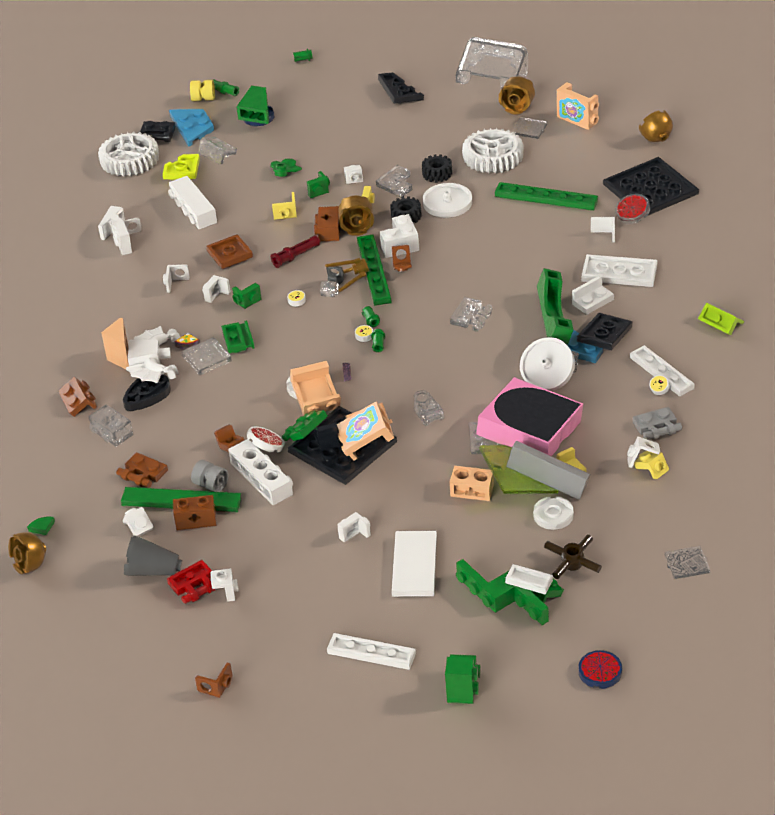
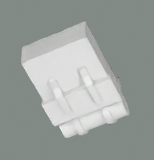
M117 214L111 215L110 224L115 245L119 247L122 255L132 253L129 234L141 231L140 219L133 218L123 221V218H119ZM130 223H136L137 227L135 229H128Z

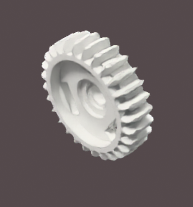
M490 128V130H478L477 133H472V136L469 135L463 143L462 154L464 162L471 169H475L477 172L481 170L482 173L488 172L490 174V172H495L496 174V172L500 171L502 173L503 170L509 171V168L514 169L515 166H518L524 155L522 139L519 138V135H515V132L510 133V130L504 131V129L498 130L497 128L492 130Z
M127 132V134L121 133L119 136L115 135L114 138L110 137L109 140H105V143H102L99 148L98 156L101 167L107 173H111V175L116 174L117 177L120 175L123 177L125 175L131 176L133 174L137 176V173L143 174V171H149V168H153V165L157 164L159 149L157 142L150 135L147 136L146 133L141 134V132L137 134L135 132Z

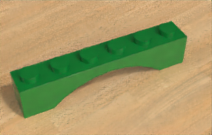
M543 268L537 284V291L547 338L559 339L568 346L574 329L572 320L565 319L562 314L561 292L563 281L561 272Z

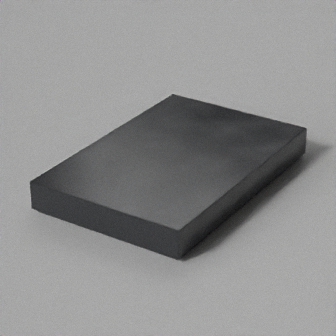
M598 313L577 335V342L612 351L632 328L633 322Z

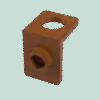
M409 245L392 246L394 270L407 271L408 268H412ZM399 249L406 251L404 259L396 257V252Z
M227 662L216 680L197 675L195 677L197 690L220 698L232 681L231 663ZM202 682L209 684L212 689L205 688Z

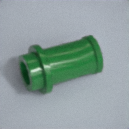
M307 49L305 51L293 52L295 62L313 59L312 50Z
M370 306L364 307L361 313L366 319V324L370 327H377L380 323V317L374 313Z
M375 329L371 333L373 340L372 349L374 352H382L384 350L385 333L382 329Z

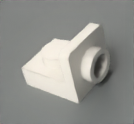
M360 165L344 167L346 184L363 182L362 167Z

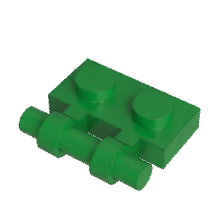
M314 410L309 414L306 413L304 416H300L293 426H289L285 430L282 439L288 441L291 438L293 441L305 438L328 415L324 410L318 412Z

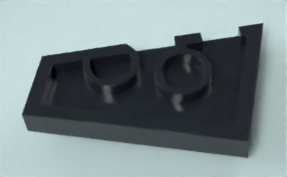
M395 73L378 74L380 84L393 103L401 104L403 102L424 100V94L415 92L413 86H407L405 81Z

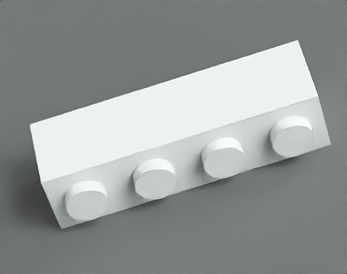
M188 176L169 182L170 189L168 193L170 198L174 199L177 206L182 208L184 215L189 217L192 224H195L198 229H202L217 223L215 208Z

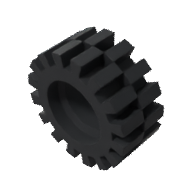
M434 154V157L430 155L428 158H425L422 161L423 178L429 180V182L435 181V183H438V181L443 182V180L447 181L452 175L451 159L447 158V156L442 157L441 154L439 156Z
M403 196L401 199L393 200L392 204H390L391 218L409 214L412 222L417 223L422 217L421 203L418 199L415 200L414 197L410 199V196H407V198Z

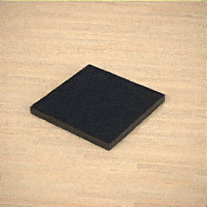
M660 157L603 179V185L621 200L634 195L643 197L646 200L645 202H647L645 211L640 214L642 218L699 194V189Z
M338 406L317 427L333 423L337 425L346 419V415L352 412ZM313 431L305 438L293 442L287 449L288 453L346 485L397 443V437L394 436V439L389 442L383 436L378 437L355 451L358 458L355 461L350 456L344 454L341 448L343 443L339 438V447L320 451Z

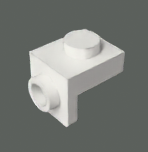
M213 275L204 284L202 289L205 301L211 303L219 293L229 295L231 292L229 280Z
M143 507L137 510L132 508L125 513L123 523L129 526L133 535L141 536L153 530L154 526Z
M357 512L337 524L339 539L343 542H346L359 532L366 538L371 536L370 522L366 517H362Z
M231 568L211 571L212 588L225 587L227 602L235 601V592H239L237 579L233 580Z

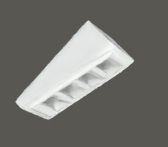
M110 206L98 226L101 240H105L112 233L111 215L117 214L119 218H123V221L125 220L122 207Z

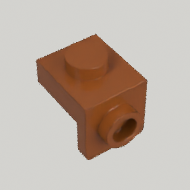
M230 424L214 432L220 449L229 452V448L245 441L244 437L235 435L234 429Z

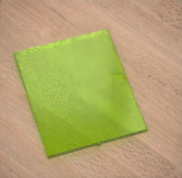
M506 445L479 446L480 452L504 494H558V490L506 467L512 447Z

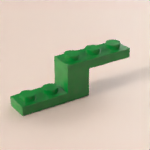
M464 559L456 562V577L459 582L464 583L473 595H477L486 607H490L495 613L516 602L519 607L524 608L533 620H537L541 625L549 622V607L528 589L505 583L509 571L487 582Z

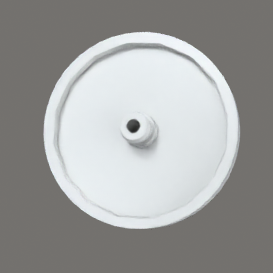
M456 183L437 184L429 188L423 195L424 209L436 217H456L467 212L472 206L471 191L465 186Z
M550 337L541 338L530 344L520 360V372L524 381L549 391H555L564 386L570 380L575 367L574 355L570 348L563 341Z

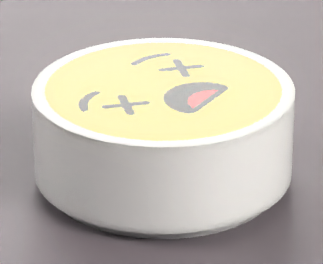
M300 290L292 291L287 296L288 303L291 306H301L306 302L305 293Z
M368 325L357 327L355 329V338L360 342L370 341L372 339V327Z
M663 375L654 376L649 383L651 391L656 395L665 394L670 387L668 379Z

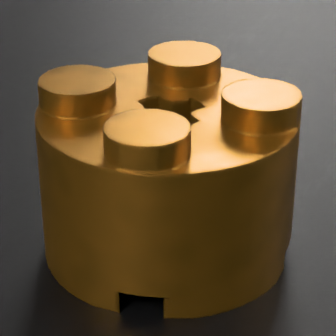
M518 76L510 77L499 93V103L505 108V111L511 114H521L528 109L535 96L532 81Z
M355 195L342 199L338 209L341 228L353 236L367 233V230L370 227L372 228L374 224L373 209L368 198Z

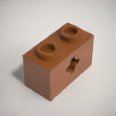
M339 206L318 208V214H315L316 224L314 225L315 235H318L320 242L339 241Z
M213 495L173 499V515L176 530L217 526Z

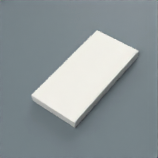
M587 254L581 281L589 282L600 276L602 283L653 287L657 260Z
M396 531L392 597L434 596L436 531Z

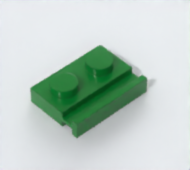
M247 320L242 324L237 322L221 326L229 354L247 350L246 348L248 347L255 348Z

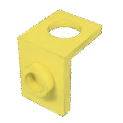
M292 192V202L272 204L274 220L297 217L294 192Z

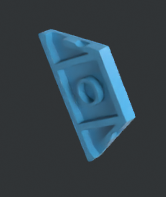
M204 109L169 110L170 117L175 122L188 147L193 145L192 141L195 139L201 140L205 135L214 131V125Z

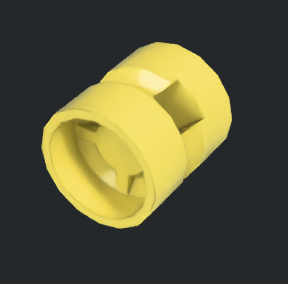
M200 80L190 81L191 101H201L202 98L205 101L215 100L214 81L204 80L202 83Z

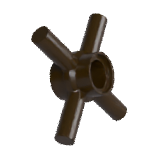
M586 535L579 544L568 543L564 548L550 541L545 543L544 548L560 555L563 561L552 573L555 579H559L566 570L576 571L582 566L594 572H600L601 565L584 558L583 551L593 541L591 535Z

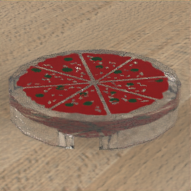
M642 194L627 195L615 207L618 219L625 224L638 223L641 221L640 219L647 217L650 212L649 201Z

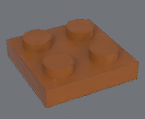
M238 234L206 246L207 252L221 269L253 257L252 251Z

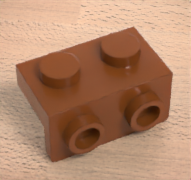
M73 377L58 391L69 413L74 417L87 405L93 409L97 408L94 401L96 398L88 390L90 388L84 380L80 381L76 377Z

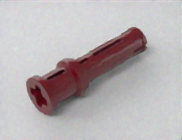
M314 235L293 247H285L278 253H272L270 256L271 261L276 268H280L282 264L292 262L296 256L319 246L320 240Z

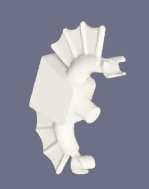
M159 326L152 330H145L143 334L135 336L134 340H129V367H126V370L130 372L131 377L140 378L142 382L152 381L158 383L160 376L167 373L169 379L176 378L175 374H179L175 365L165 367L160 364L161 359L171 358L170 347L160 348L159 346L167 342V339H170L171 342H176V340L181 338L179 333L175 329H170L165 334L162 327Z

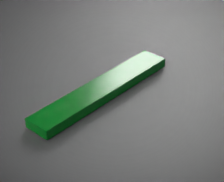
M499 182L495 190V197L593 211L598 202L597 195Z
M374 234L357 237L361 259H365L369 268V272H366V277L374 306L392 303Z
M125 487L121 498V505L173 508V499L213 495L216 511L238 512L242 497L241 493Z

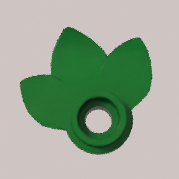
M289 158L282 160V162L273 161L270 164L274 175L279 177L287 176L288 172L302 170L301 167L296 166V160Z

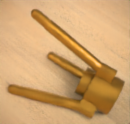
M359 257L354 260L325 264V267L352 264V267L343 270V273L354 271L355 275L359 274L339 288V292L360 278L365 277L366 272H369L364 258L360 260Z

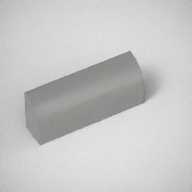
M516 441L512 446L506 466L580 500L591 475L519 441Z

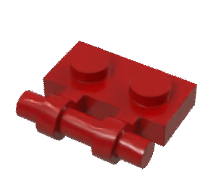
M203 560L167 578L168 585L178 596L185 592L187 593L181 597L184 604L191 601L195 602L207 592L210 594L215 591L210 580L212 570ZM200 584L203 585V586H201V587H199V588H197V589H194V587H196V586H198V585H200Z

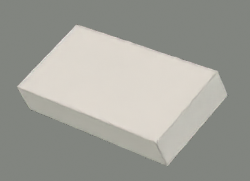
M513 564L506 576L505 583L546 594L553 581V575Z

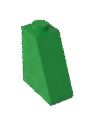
M251 85L237 105L238 120L269 123L266 87Z

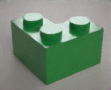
M450 654V657H447L445 669L447 703H474V695L479 693V682L476 680L481 675V665L477 664L476 655Z

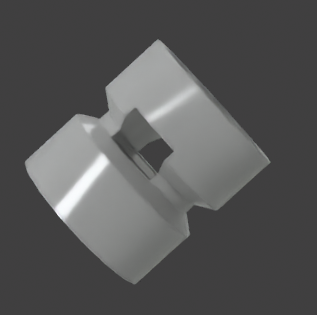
M205 460L198 461L191 473V480L194 484L206 487V489L213 492H221L226 486L229 477L227 469L217 465L214 466L213 463Z

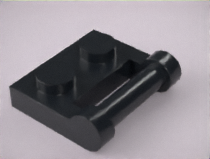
M144 121L140 132L141 134L146 133L147 136L150 135L155 140L171 142L176 126L175 122Z

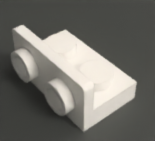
M600 276L572 291V305L586 315L614 300V294L602 286V278Z

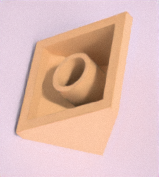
M119 318L101 333L107 360L126 369V367H129V347L123 318Z

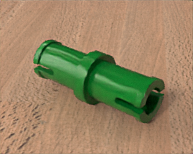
M213 79L215 90L220 93H227L233 96L239 94L238 86Z

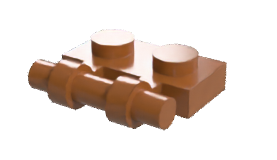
M136 452L125 463V469L118 468L116 474L121 476L123 480H131L140 487L150 488L152 481L157 482L168 471V467L164 463Z

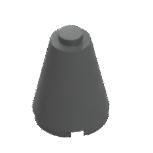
M133 535L127 549L126 557L129 564H124V575H174L176 571L179 572L181 570L182 560L179 559L178 554Z

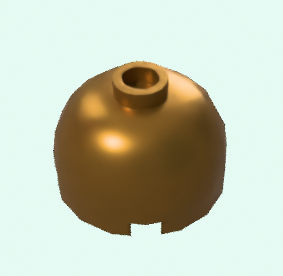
M658 110L649 114L643 119L644 124L642 126L641 124L639 125V131L646 140L650 142H663L668 139L673 129V122L665 110H663L664 112Z
M29 532L14 534V537H10L8 550L10 558L14 557L16 562L12 564L15 570L20 574H25L38 569L44 561L46 553L45 544L36 535Z

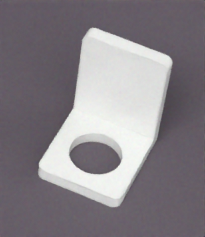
M591 217V232H612V242H615V217Z
M187 264L167 265L166 274H163V283L166 285L167 293L171 291L172 280H189ZM182 269L185 274L179 276L175 273V270Z
M637 436L634 445H630L628 449V467L632 468L640 449L659 454V444Z

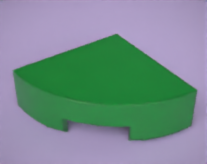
M46 516L32 521L27 526L28 532L47 535L55 523L54 517Z

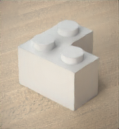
M409 214L393 217V229L380 231L381 249L385 258L392 257V246L409 245L410 253L419 251L418 233ZM399 249L396 252V256L406 254V251L403 249Z

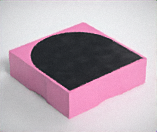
M514 377L478 416L476 435L510 447L516 441H519L552 456L559 448L561 442L580 424L583 403Z

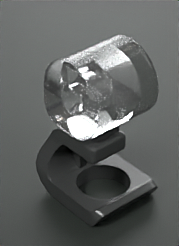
M339 266L326 267L328 281L321 282L320 294L321 296L336 298L339 291L338 285L344 280L343 268ZM330 269H336L339 273H334Z

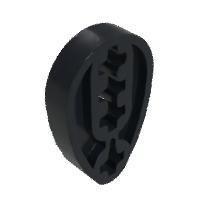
M162 374L158 383L152 381L142 382L140 378L135 380L123 397L125 410H141L165 399L171 391L169 378Z

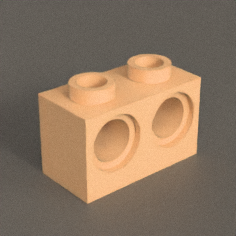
M454 466L449 482L450 496L490 501L494 488V470Z

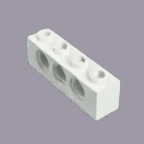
M247 439L228 449L230 463L273 506L293 495L292 479L288 475L286 476L278 465H274L268 455H264L250 440Z

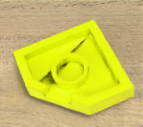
M183 154L178 157L177 161L166 163L163 169V180H175L188 176L190 179H196L200 161L199 154Z

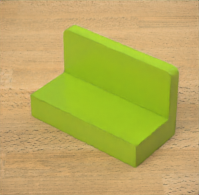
M709 303L705 304L698 318L729 335L732 334L737 322L744 323L743 320Z

